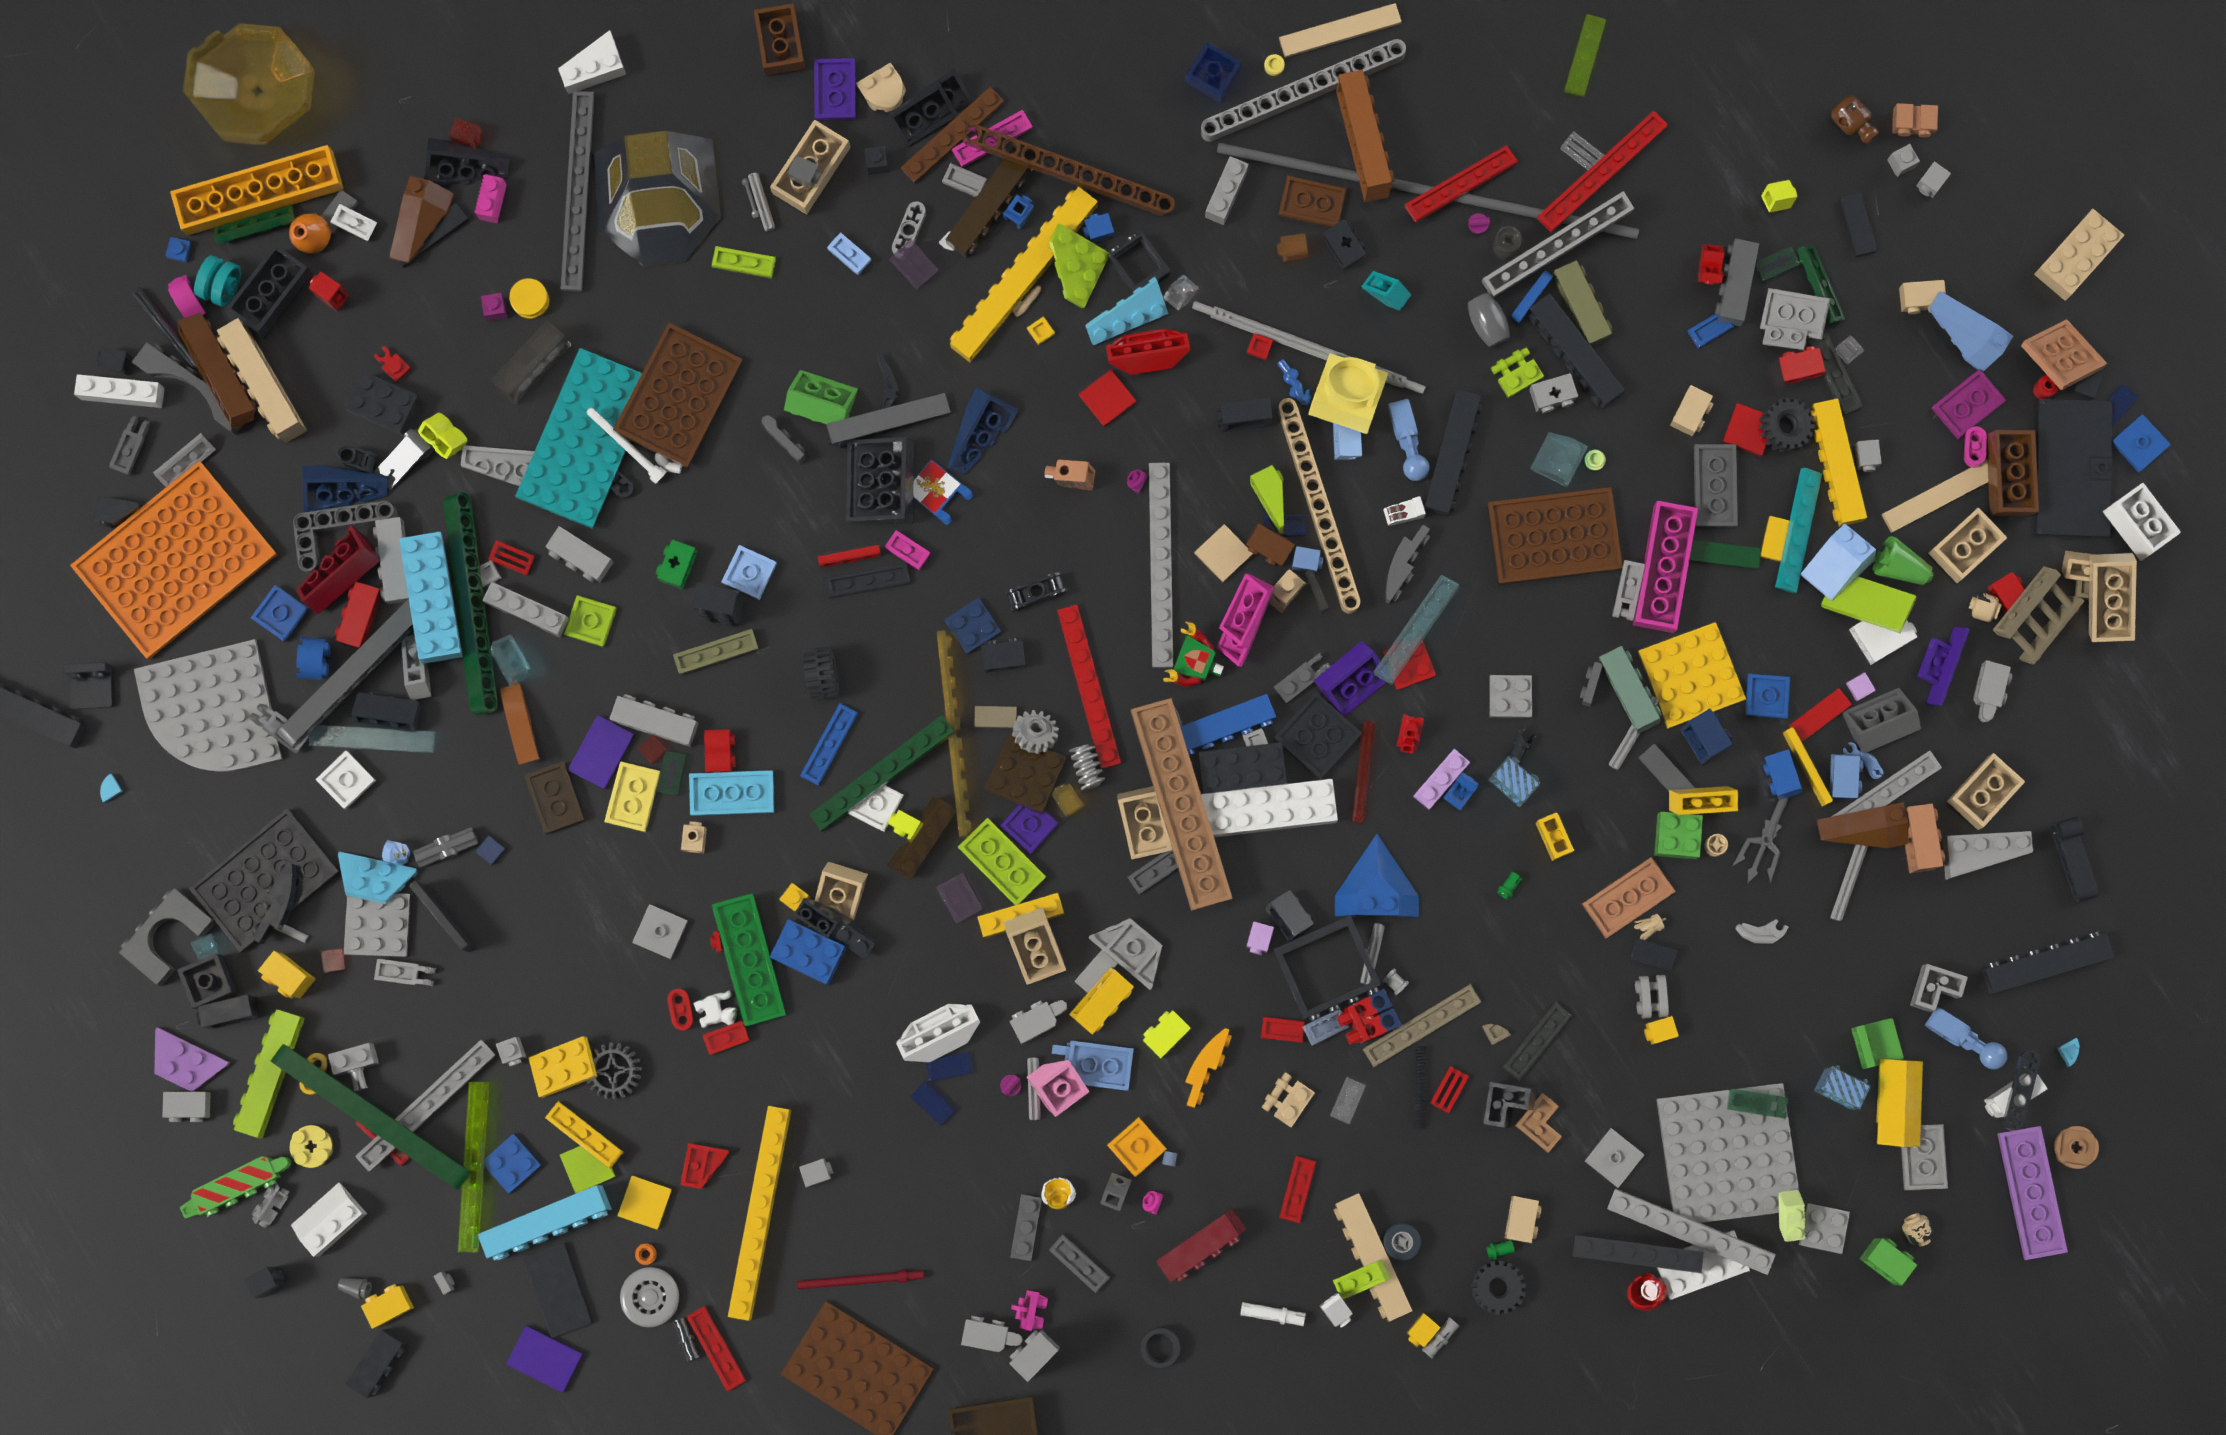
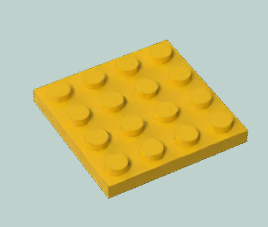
M1716 622L1638 651L1654 696L1659 700L1658 706L1667 729L1688 722L1710 708L1714 712L1746 700Z

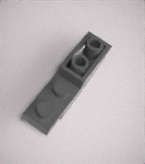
M1422 525L1412 541L1404 537L1398 546L1386 581L1385 602L1388 604L1392 600L1396 602L1402 593L1399 589L1403 583L1407 585L1414 576L1411 573L1413 566L1408 564V562L1413 563L1419 554L1416 552L1420 545L1424 547L1430 538L1427 535L1430 529L1425 525Z

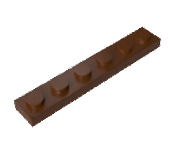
M989 87L901 167V170L916 184L952 151V148L958 146L963 141L962 133L967 125L976 124L980 126L1004 104V100ZM968 131V132L966 133L967 137H968L973 131Z

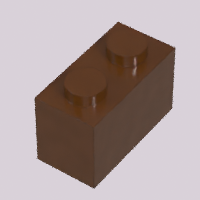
M1259 522L1246 542V545L1249 546L1248 551L1257 556L1261 553L1267 557L1265 561L1275 567L1277 564L1283 565L1295 545L1292 541Z

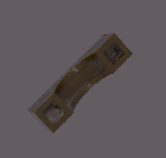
M933 796L922 812V819L918 829L904 846L898 848L887 866L901 876L911 880L957 810L943 800Z

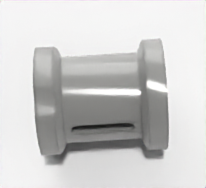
M1395 968L1381 981L1394 991L1395 996L1409 984L1408 981H1404L1396 973Z

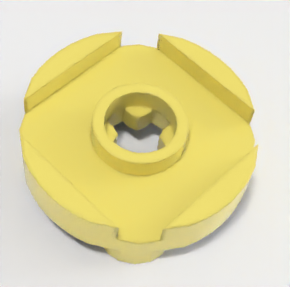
M304 1126L292 1135L290 1153L294 1161L299 1165L307 1168L322 1166L333 1153L334 1145L331 1135L319 1126ZM311 1140L313 1144H317V1148H314L312 1153H310L309 1149H306V1145Z

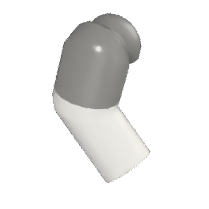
M657 453L655 454V461L659 467L661 466L666 472L681 473L682 465L671 462Z

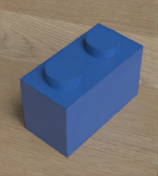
M1789 749L1765 757L1766 764H1763L1766 776L1771 775L1773 783H1770L1769 786L1773 796L1777 795L1778 799L1782 800L1803 793Z

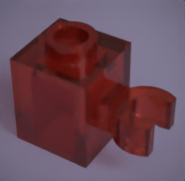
M455 118L449 138L452 142L476 148L477 144H480L482 141L483 133L479 125Z

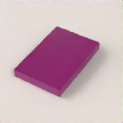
M1979 369L1932 406L1931 409L1953 435L1959 439L1968 429L1974 427L2003 404L2006 399Z

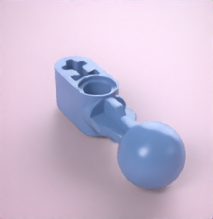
M1404 399L1389 403L1387 406L1396 439L1399 441L1401 449L1405 450L1407 456L1403 465L1404 474L1412 481L1423 480L1428 475L1430 466L1427 459L1418 453V432L1409 400Z
M1936 1007V1010L1933 1011L1925 1024L1928 1029L1950 1043L1980 1054L1982 1064L1989 1069H1999L2007 1061V1051L2001 1044L1996 1042L1984 1043L1978 1039V1035L1971 1031L1968 1025L1941 1008Z

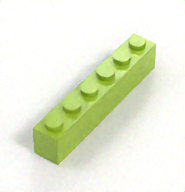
M276 1009L275 1013L271 1014L269 1019V1025L271 1026L268 1033H265L263 1036L262 1045L264 1046L261 1053H258L256 1056V1068L254 1073L250 1074L247 1083L249 1085L248 1091L241 1098V1111L234 1118L233 1125H235V1131L256 1138H263L286 1073L273 1064L271 1059L282 1044L294 1050L305 1018Z

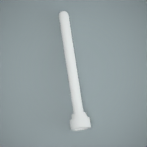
M593 408L587 410V414L649 472L650 479L655 484L664 476L666 471L661 466H654L621 434L614 431V427Z

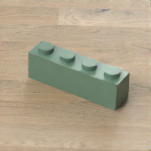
M1620 646L1600 656L1599 662L1603 664L1604 672L1637 734L1659 724V716L1662 714L1657 704H1652L1650 700L1652 695L1648 687H1643L1640 681L1643 678L1638 668L1634 669L1630 663L1633 659L1629 651H1624L1623 647Z

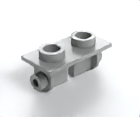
M1766 325L1763 345L1804 350L1806 348L1808 331Z
M278 1184L268 1187L264 1194V1201L261 1205L258 1204L252 1212L254 1223L256 1224L260 1220L259 1225L262 1227L270 1226L278 1214L277 1211L272 1209L273 1205L281 1209L289 1197V1191L284 1188L279 1190Z

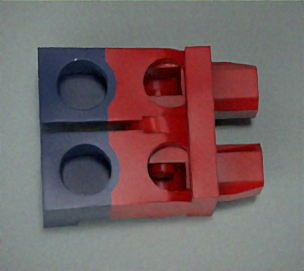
M1385 989L1347 1007L1343 1013L1336 1017L1341 1027L1351 1023L1354 1031L1345 1035L1350 1045L1359 1042L1362 1044L1402 1026L1394 1008L1376 1017L1373 1016L1392 1006Z

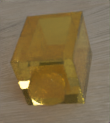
M1062 784L1054 789L1055 793L1052 796L1066 818L1084 807L1070 784L1067 786Z

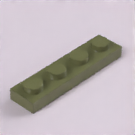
M749 629L673 654L679 675H683L759 650L753 630Z

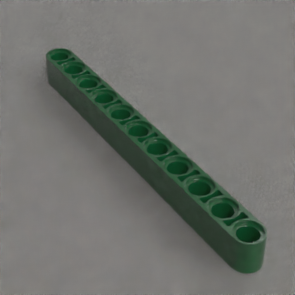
M462 491L446 497L443 505L469 706L474 715L480 716L497 709V695L485 603L483 601L484 596L470 496Z
M282 1044L271 1059V1062L455 1189L460 1190L470 1176L471 1172L287 1045Z

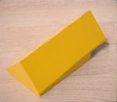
M1880 1059L1876 1122H1878L1877 1144L1920 1147L1922 1061Z

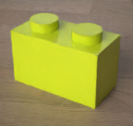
M1166 1011L1158 1019L1161 1023L1156 1028L1151 1026L1143 1034L1145 1036L1143 1042L1160 1059L1191 1029L1174 1011L1171 1013Z

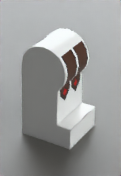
M1420 496L1383 509L1388 526L1421 519L1426 514Z

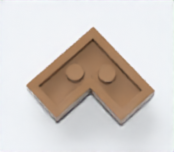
M1541 1093L1535 1100L1534 1110H1527L1515 1126L1549 1153L1562 1136L1546 1124V1121L1559 1106L1545 1094Z

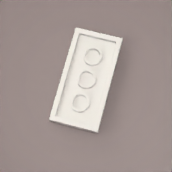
M1734 1230L1726 1233L1737 1238ZM1696 1245L1683 1249L1704 1252L1702 1274L1657 1268L1661 1279H1663L1666 1285L1669 1300L1750 1271L1749 1267Z

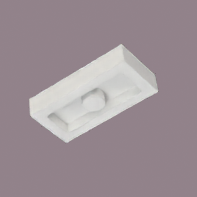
M339 204L330 222L366 241L369 240L377 222Z

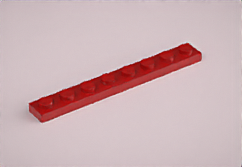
M1653 111L1540 213L1537 219L1552 233L1668 127V124Z
M1074 605L1059 609L1057 612L1094 746L1096 747V753L1098 754V760L1100 761V767L1105 769L1120 765V757L1078 606Z

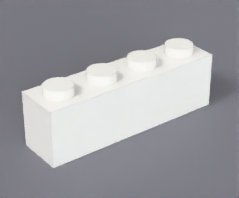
M77 375L74 395L80 400L162 408L165 388L157 382Z

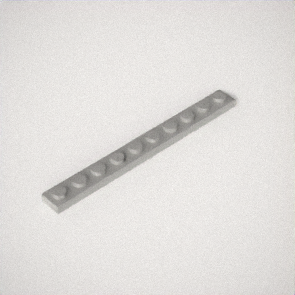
M1149 463L1152 668H1173L1170 463Z

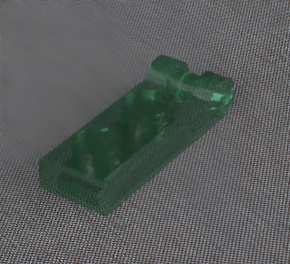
M1730 1088L1726 1110L1786 1119L1785 1104H1788V1098ZM1772 1102L1777 1103L1776 1111L1771 1110Z

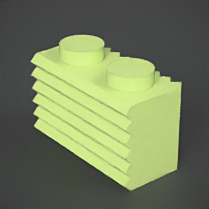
M1798 1190L1779 1193V1229L1786 1242L1804 1240L1806 1238L1804 1225L1805 1205Z

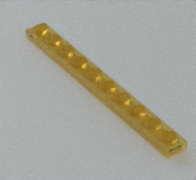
M943 630L937 631L946 719L956 732L948 739L959 837L964 839L968 837V833L972 832L971 820L966 818V812H970L968 799L964 800L967 782L966 779H962L961 771H965L964 758H960L959 750H963L962 738L957 737V730L961 728L960 719L955 717L954 710L958 709L957 697H953L952 689H956L955 676L951 677L950 669L954 668L953 657L948 655V648H952L951 638L946 636V632Z

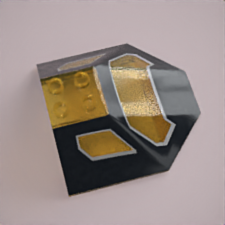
M670 131L624 136L591 153L599 231L621 250L637 260L643 267L686 263L696 247H699L714 225H717L721 220L713 139Z

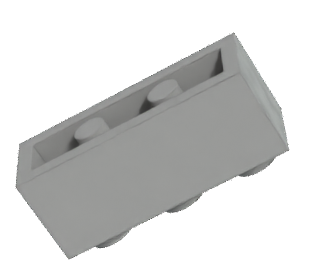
M1231 156L1229 157L1205 211V218L1222 225L1225 224L1246 177L1249 164Z
M560 526L545 546L550 551L548 555L557 561L560 558L567 562L565 565L575 572L579 569L584 573L583 577L592 583L594 580L600 583L614 563L609 557Z

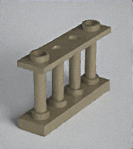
M2043 566L1993 629L1999 636L2009 639L2012 637L2024 650L2019 659L2033 665L2041 658L2043 652L2084 602L2082 598L2071 595L2067 596L2056 584L2061 574L2052 568ZM2049 589L2063 603L2056 612L2043 600ZM2036 606L2050 619L2043 628L2030 615ZM2024 621L2037 634L2031 644L2017 631Z

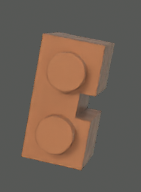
M1897 103L1893 109L1892 133H1898L1899 136L1919 134V137L1934 135L1937 130L1938 106H1913V104Z

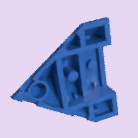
M1378 834L1373 838L1336 893L1335 917H1347L1350 915L1352 917L1357 915L1419 917V896Z

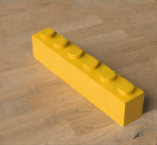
M1833 399L1814 403L1810 408L1809 416H1814L1812 421L1815 424L1814 439L1816 442H1819L1820 446L1818 455L1820 462H1823L1825 470H1823L1824 480L1829 483L1830 487L1828 497L1830 502L1834 504L1835 522L1838 521L1839 527L1844 524L1850 525L1863 522L1867 515L1839 400Z

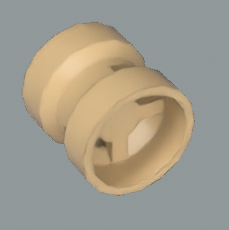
M1720 834L1710 836L1704 844L1706 853L1713 857L1723 854L1728 847L1727 839Z

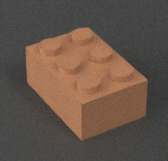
M1933 804L1905 808L1908 820V844L1905 845L1909 873L1931 871L1942 867L1943 862H1945V854L1943 850H1940L1939 842H1941L1942 836L1940 829H1937L1936 821H1938L1937 809L1933 808Z

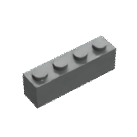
M1735 238L1732 245H1728L1726 256L1729 257V261L1723 268V276H1726L1725 282L1721 283L1718 294L1722 296L1721 302H1717L1715 314L1718 315L1717 322L1742 326L1745 320L1759 243Z

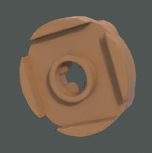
M2072 1126L2061 1130L2055 1140L2054 1150L2059 1162L2072 1169H2081L2090 1165L2097 1158L2099 1144L2090 1130L2081 1126ZM2075 1141L2078 1142L2079 1146H2082V1150L2077 1151V1154L2071 1149V1145H2074Z

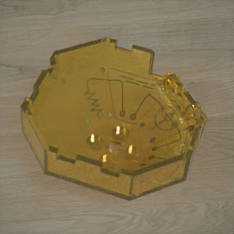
M239 23L224 36L220 31H214L205 38L206 42L197 49L194 47L188 52L183 92L224 142L266 145L311 108L315 69L280 27ZM260 86L263 93H259V96L256 97L252 90Z

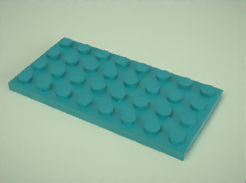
M579 348L515 497L593 529L626 450L587 414V410L593 408L612 427H615L642 373Z

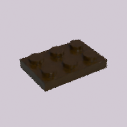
M564 761L524 775L545 835L585 821Z

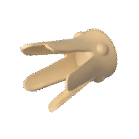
M1655 914L1651 918L1634 921L1639 923L1634 928L1646 931L1640 936V939L1645 941L1656 931L1664 929L1662 921L1666 920V918L1661 919L1658 914Z

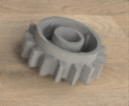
M1032 710L1030 715L1025 711L1023 717L1019 715L1017 721L1014 722L1012 736L1016 737L1015 743H1018L1021 749H1025L1029 753L1039 754L1042 751L1047 752L1048 747L1053 748L1058 738L1059 728L1055 727L1056 721H1050V715L1044 717L1043 711L1036 714L1035 710Z

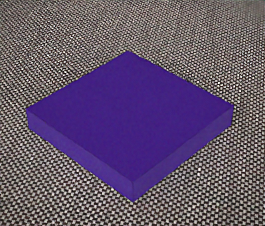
M1018 805L1000 827L1032 854L1059 823L1045 810L1041 815Z

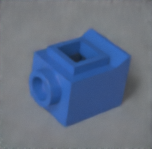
M1016 195L1003 213L1004 220H1012L1017 224V228L1021 230L1034 211L1032 200L1025 195L1022 197ZM1017 204L1025 208L1021 214L1014 210Z

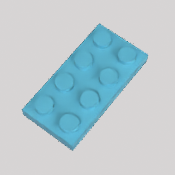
M773 770L689 774L691 816L774 813Z

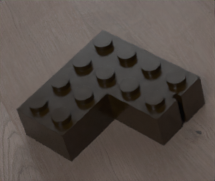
M1033 1396L947 1410L950 1429H956V1432H952L951 1435H1038Z

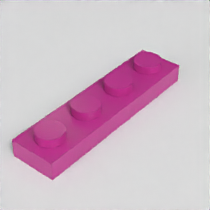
M1021 110L988 129L1016 139L1032 130L1033 126L1024 111ZM993 138L986 139V143L989 146L997 144ZM964 142L952 148V152L962 168L989 154L970 147Z

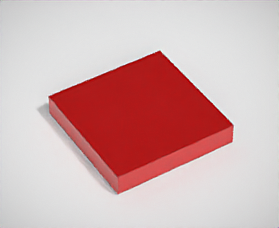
M1109 370L1079 393V397L1103 427L1136 403L1134 397L1112 370Z
M1737 403L1723 443L1736 444V448L1762 456L1766 446L1764 442L1767 441L1766 437L1761 438L1760 434L1763 433V430H1759L1758 427L1762 424V422H1759L1760 417L1763 416L1762 412Z

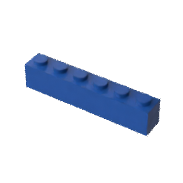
M1265 694L1183 725L1180 728L1188 754L1191 756L1195 754L1197 749H1210L1215 746V742L1221 740L1223 743L1234 739V735L1242 733L1243 736L1254 731L1253 728L1260 725L1261 728L1268 727L1273 724L1276 715L1268 695Z

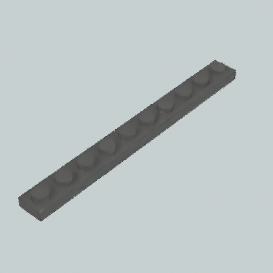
M573 91L561 276L562 291L582 292L594 92Z

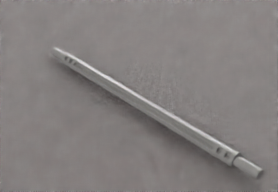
M1194 301L1192 309L1211 315L1210 318L1264 336L1321 359L1327 360L1330 353L1343 358L1351 357L1214 306L1213 308ZM1375 366L1376 369L1388 372L1386 383L1402 389L1405 387L1423 394L1425 386L1407 380L1405 376Z

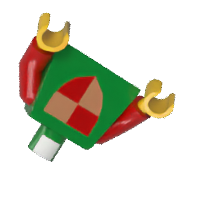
M1186 621L1185 623L1188 624L1189 629L1186 631L1181 628V632L1189 636L1186 635L1174 669L1165 670V672L1170 674V678H1163L1164 682H1173L1184 687L1198 685L1202 681H1206L1208 673L1220 677L1224 665L1213 661L1216 652L1206 635L1196 629L1193 623Z

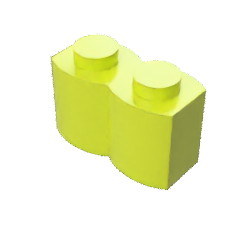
M437 413L423 421L418 429L420 436L427 443L433 445L436 452L446 459L461 451L468 441L466 436L458 428L453 427L450 420L441 413Z

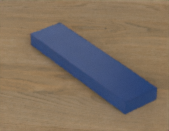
M839 703L800 777L817 786L820 785L859 714L858 712Z

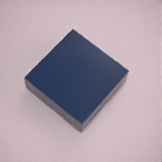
M488 835L475 852L493 865L505 851V848Z

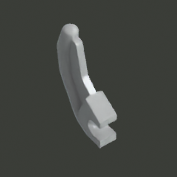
M1775 919L1761 927H1755L1746 923L1738 924L1736 930L1744 939L1753 943L1773 944L1784 936L1789 927L1784 925L1781 931L1777 930L1776 924L1778 920Z

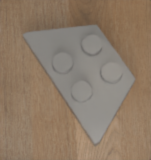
M1131 918L1088 937L1149 990L1152 989L1162 945Z

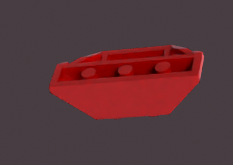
M1159 329L1124 335L1112 344L1107 345L1106 351L1109 364L1134 375L1173 368L1190 351L1188 335L1185 332L1180 333L1169 329Z

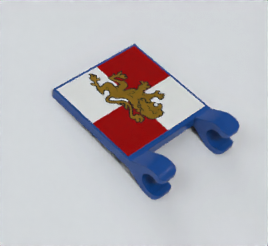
M932 459L914 479L913 498L945 525H949L952 519L942 509L957 492L966 500H970L973 497L970 489L961 484Z

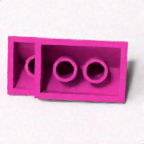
M1245 573L1219 627L1224 633L1216 647L1239 667H1242L1246 662L1275 589L1274 586Z

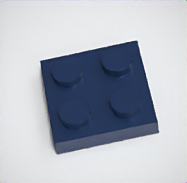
M979 597L944 619L967 655L1002 633Z

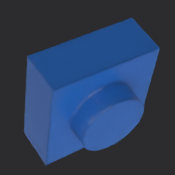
M170 237L165 257L187 263L192 243L187 240Z

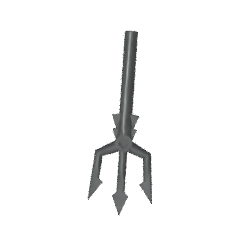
M1789 798L1778 801L1771 820H1765V829H1762V837L1747 838L1732 865L1734 866L1745 859L1744 854L1750 843L1761 844L1752 868L1748 869V883L1758 874L1757 867L1767 846L1775 853L1771 867L1767 869L1771 884L1781 854L1772 841L1777 836L1776 832L1781 828L1778 822Z

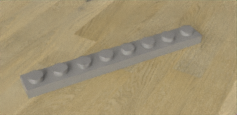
M480 1040L395 1120L414 1132L496 1056L495 1053ZM377 1135L355 1157L371 1172L396 1147Z
M1616 1188L1607 1208L1768 1275L1776 1255Z

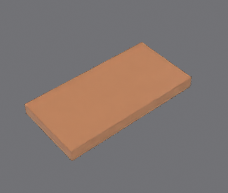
M1651 857L1582 905L1604 937L1608 938L1676 891Z

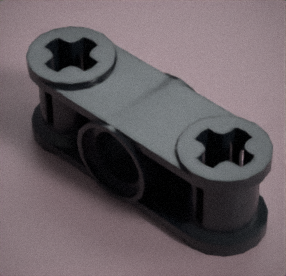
M1056 572L1037 581L1007 590L1005 594L1009 596L1012 612L1020 611L1036 603L1066 594L1068 589L1063 584L1062 572ZM1035 587L1042 589V594L1038 597L1031 595Z

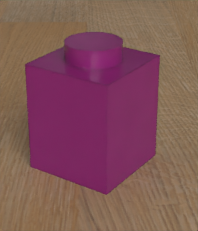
M502 293L481 296L484 317L488 322L508 318L506 299Z

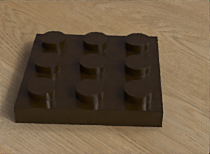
M1009 733L984 791L1042 815L1066 761V757L1051 750H1047V752L1042 751L1039 754L1029 753L1025 749H1021V746L1015 743L1016 737Z

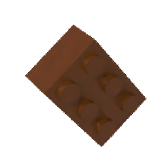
M794 3L753 10L765 75L806 69Z

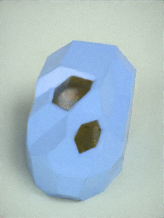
M387 840L383 848L382 858L385 862L404 865L409 861L411 852L406 844Z

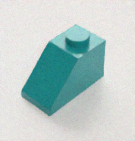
M1375 271L1370 274L1361 286L1386 306L1399 311L1411 296L1399 280Z

